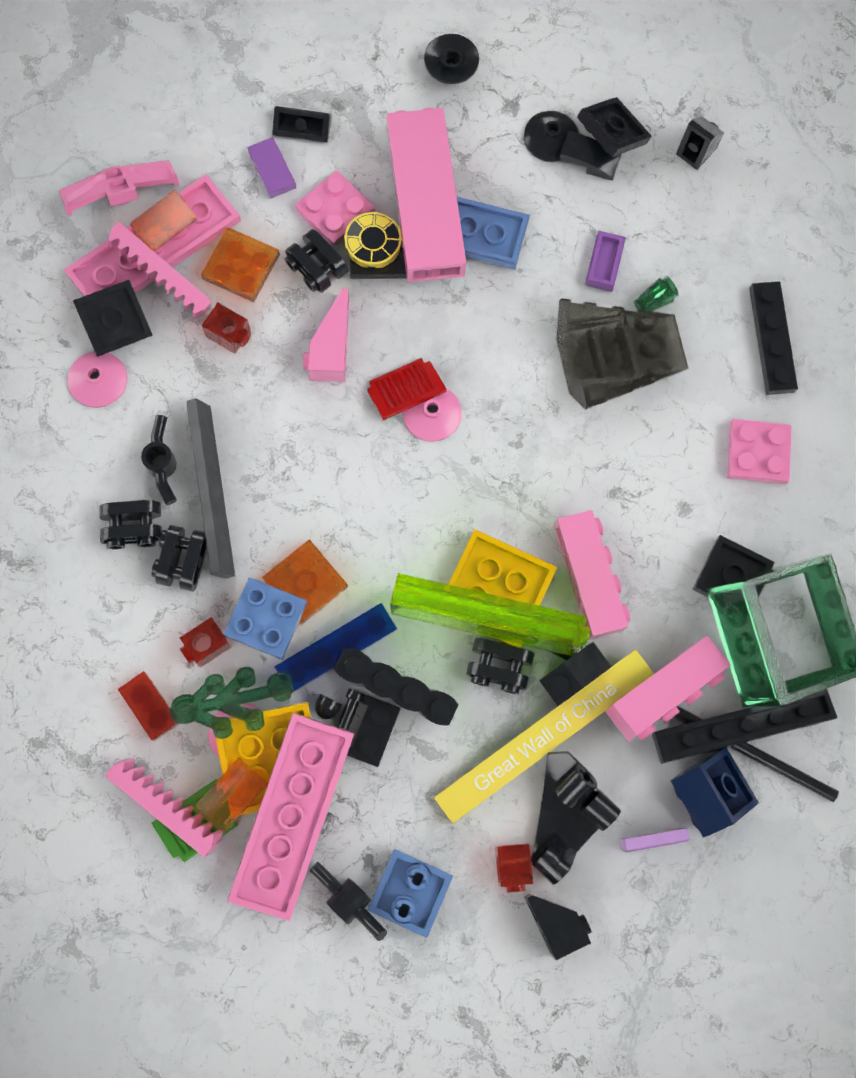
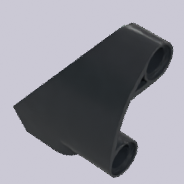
M569 751L548 752L540 815L531 857L532 865L552 885L557 884L569 872L576 853L598 829L601 831L606 830L621 813V809L597 787L594 776Z

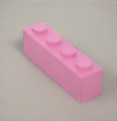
M593 510L557 519L554 524L555 533L588 640L624 631L628 627L627 622L630 621V614L627 605L621 603L618 594L621 592V585L617 575H612L609 565L612 563V556L608 546H603L600 535H603V528L600 519L594 517Z
M707 635L615 702L606 713L628 742L637 736L642 741L656 730L653 724L658 720L662 719L666 723L680 712L677 706L685 701L689 706L701 697L703 693L700 689L706 684L713 688L725 679L726 676L723 672L731 664Z

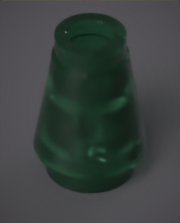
M666 276L663 279L658 278L633 302L638 312L643 316L646 313L673 303L674 298L679 296V293L673 281Z

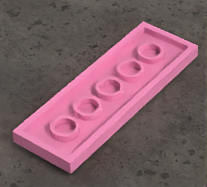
M206 174L128 226L127 229L173 268L238 224L241 218ZM109 240L64 269L83 296L126 280H130L136 293L156 279V276L148 279L146 275L147 269L139 271L137 269V261L130 264L127 257L128 253L121 256L118 246L112 248Z
M292 712L227 902L290 921L354 736L353 732Z

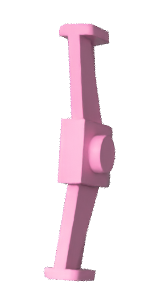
M166 160L107 168L102 172L60 189L59 193L67 216H70L72 211L107 196L110 206L123 205L138 199L136 188L171 183L174 186H179V182L170 161Z

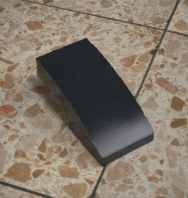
M568 131L560 154L561 161L587 167L586 174L612 181L621 158V154L611 157L603 150L597 140L573 131Z

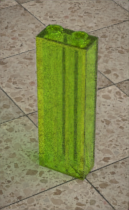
M397 573L390 602L392 615L568 656H573L579 649L582 650L583 645H586L590 633V627L585 626L587 616Z

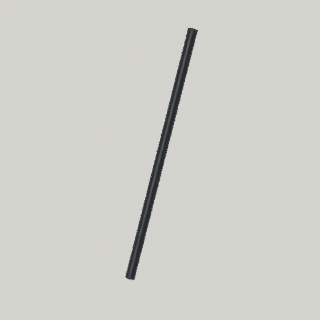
M531 629L527 640L566 661L577 653L534 629ZM677 706L680 712L674 716L675 719L685 724L703 720ZM747 742L730 747L832 802L838 797V790Z

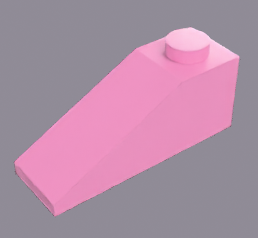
M342 288L311 339L309 352H304L303 369L308 370L310 381L345 382L349 318L348 289Z

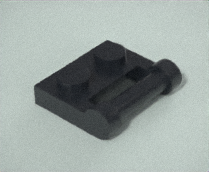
M348 688L345 695L348 699L337 724L338 728L349 731L359 703L368 707L353 746H350L347 756L379 767L401 708Z

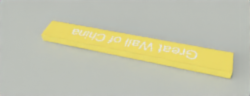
M635 649L579 692L436 795L434 799L451 823H455L547 755L548 752H551L609 709L615 702L654 675L653 671Z

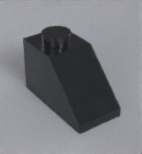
M702 116L692 119L688 123L676 155L696 170H699L718 148L724 132L715 123L709 122Z
M593 641L539 681L556 705L559 706L612 666Z
M532 894L524 896L554 960L563 958L591 944L588 934L592 933V930L584 914L578 916L574 910Z

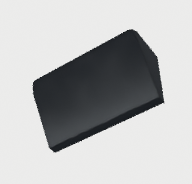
M275 106L272 135L328 143L332 114Z

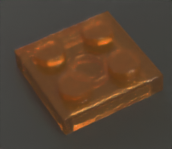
M227 227L201 276L203 280L255 302L280 256V252L275 247Z
M310 539L262 577L267 585L307 600L308 603L300 619V625H303L348 588V584Z

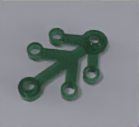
M240 668L236 672V676L226 686L222 675L212 674L205 679V683L193 695L183 694L176 697L171 704L170 716L174 722L179 724H189L195 721L212 728L214 736L219 739L227 738L232 734L231 720L228 717H216L208 713L210 711L218 710L243 720L248 730L257 731L265 725L263 712L259 709L251 710L240 704L270 697L279 702L288 700L294 691L292 677L283 672L275 673L268 678L267 686L238 692L242 687L248 688L255 684L256 676L253 668ZM210 694L217 695L215 698L207 699Z

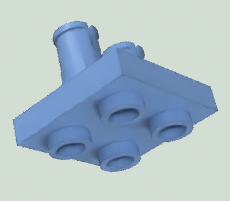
M249 577L223 635L283 660L308 602Z
M394 849L368 911L427 938L453 875Z

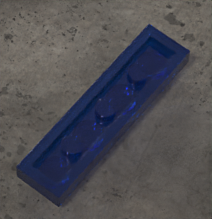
M380 603L274 667L289 693L292 694L332 670L342 648H351L362 652L397 631V627L383 604Z

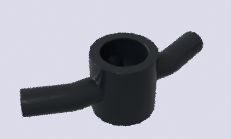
M156 415L151 432V443L144 447L141 453V460L148 472L155 477L156 487L163 501L168 506L177 501L167 481V477H170L176 470L177 462L170 448L163 443V435L168 418L163 415ZM166 455V460L162 465L152 466V461L156 456Z
M317 861L309 871L333 894L327 900V905L346 924L349 925L357 918L377 941L383 940L387 935L386 929L365 908L371 901V898L350 878L341 884Z

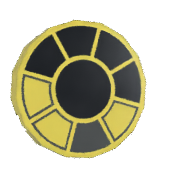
M378 212L363 213L355 217L347 226L344 235L346 252L356 264L368 268V266L375 268L385 267L395 260L401 249L402 238L400 228L392 218Z

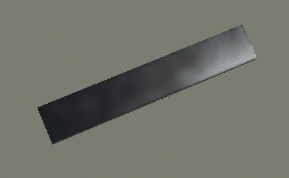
M195 398L188 400L186 404L210 574L227 579L235 577L211 406Z
M826 688L655 731L652 733V737L660 762L665 764L832 721L838 717Z

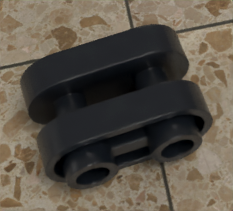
M311 229L302 236L306 245L301 248L297 243H293L285 250L287 257L284 260L292 271H299L304 276L303 280L311 291L315 292L317 290L323 293L331 286L328 278L331 274L340 279L349 272L345 261L316 230ZM311 255H314L323 264L321 268L310 257Z
M138 500L104 503L99 506L100 519L109 521V527L100 529V543L106 544L107 549H124L125 544H137L138 547H154L156 542L160 541L162 527L152 524V519L161 517L160 502ZM140 520V524L122 526V521Z
M170 525L168 530H163L161 533L159 546L162 550L160 558L155 559L151 575L155 577L156 584L168 587L171 586L174 578L180 579V589L194 592L199 581L207 550L205 532L194 530L191 537L187 538L185 537V529L183 527ZM182 549L187 550L183 567H178Z
M475 638L472 651L480 654L478 663L469 662L466 675L472 677L471 683L489 687V683L502 685V691L519 695L520 690H526L529 677L521 674L523 665L532 666L535 653L520 647L488 639ZM492 658L511 662L509 670L491 666Z

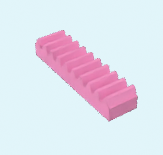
M118 221L110 230L108 239L112 248L118 246L121 256L128 253V262L131 264L137 261V269L139 271L147 269L146 275L148 279L156 276L157 287L166 284L165 294L169 295L175 292L174 301L178 303L184 300L183 309L185 311L193 307V318L203 316L208 311L212 303L210 299L122 223Z
M134 758L113 764L105 775L106 778L200 855L206 857L214 852L222 841L223 831L220 829L212 833L213 822L210 821L202 825L203 814L191 816L194 808L192 805L182 809L184 799L181 797L172 800L174 794L172 789L162 792L165 783L153 784L154 774L143 776L145 767L134 768L136 761Z

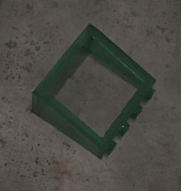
M831 553L810 557L706 589L727 659L731 664V672L742 707L782 706L856 678L855 625L852 621L846 596L843 592L837 567ZM803 573L832 666L784 681L755 587Z

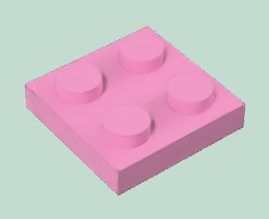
M337 170L295 204L296 211L333 248L344 240L346 228L355 217L363 213L375 212V207Z
M732 419L729 431L727 478L787 484L790 477L791 425Z

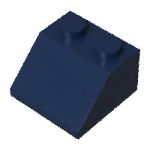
M727 748L721 749L670 780L677 797L682 800L691 816L693 825L700 831L703 838L734 825L759 804Z

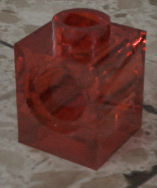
M217 302L201 325L207 338L236 354L240 347H244L251 337L248 319ZM228 326L236 327L231 333L222 332Z
M212 617L180 637L184 644L180 651L189 664L195 661L199 667H203L232 648ZM202 637H209L211 639L210 647L203 652L197 651V641Z
M529 844L495 846L498 886L506 887L507 893L526 891V885L533 884Z

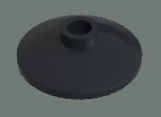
M444 34L436 37L428 44L424 54V63L428 73L437 81L445 84H459L470 79L477 71L479 53L474 43L468 38L459 34Z
M544 111L533 116L526 124L524 142L529 152L536 158L546 162L561 161L560 154L568 131L579 133L569 116L557 111ZM549 130H554L556 133H551Z

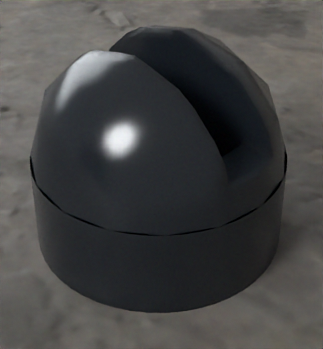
M319 694L315 702V711L320 718L331 719L338 714L342 704Z

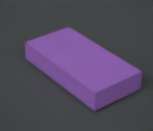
M273 137L247 147L248 153L270 198L296 189L295 180Z
M598 230L585 286L610 292L613 291L626 237Z

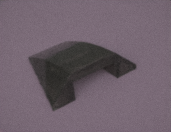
M561 298L559 300L556 341L569 394L585 410L688 369L674 314L640 309L634 312L627 311L624 307L619 306L606 308L597 306V303L584 302L583 304L571 303L570 299Z

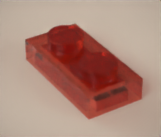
M143 671L118 688V691L152 741L155 742L180 724V721L147 672Z

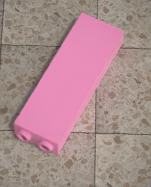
M425 108L416 111L399 110L394 113H387V134L407 283L465 277L466 257L444 108Z

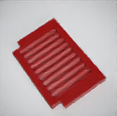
M422 358L369 381L371 387L367 389L383 421L447 392V388L430 361L424 363Z

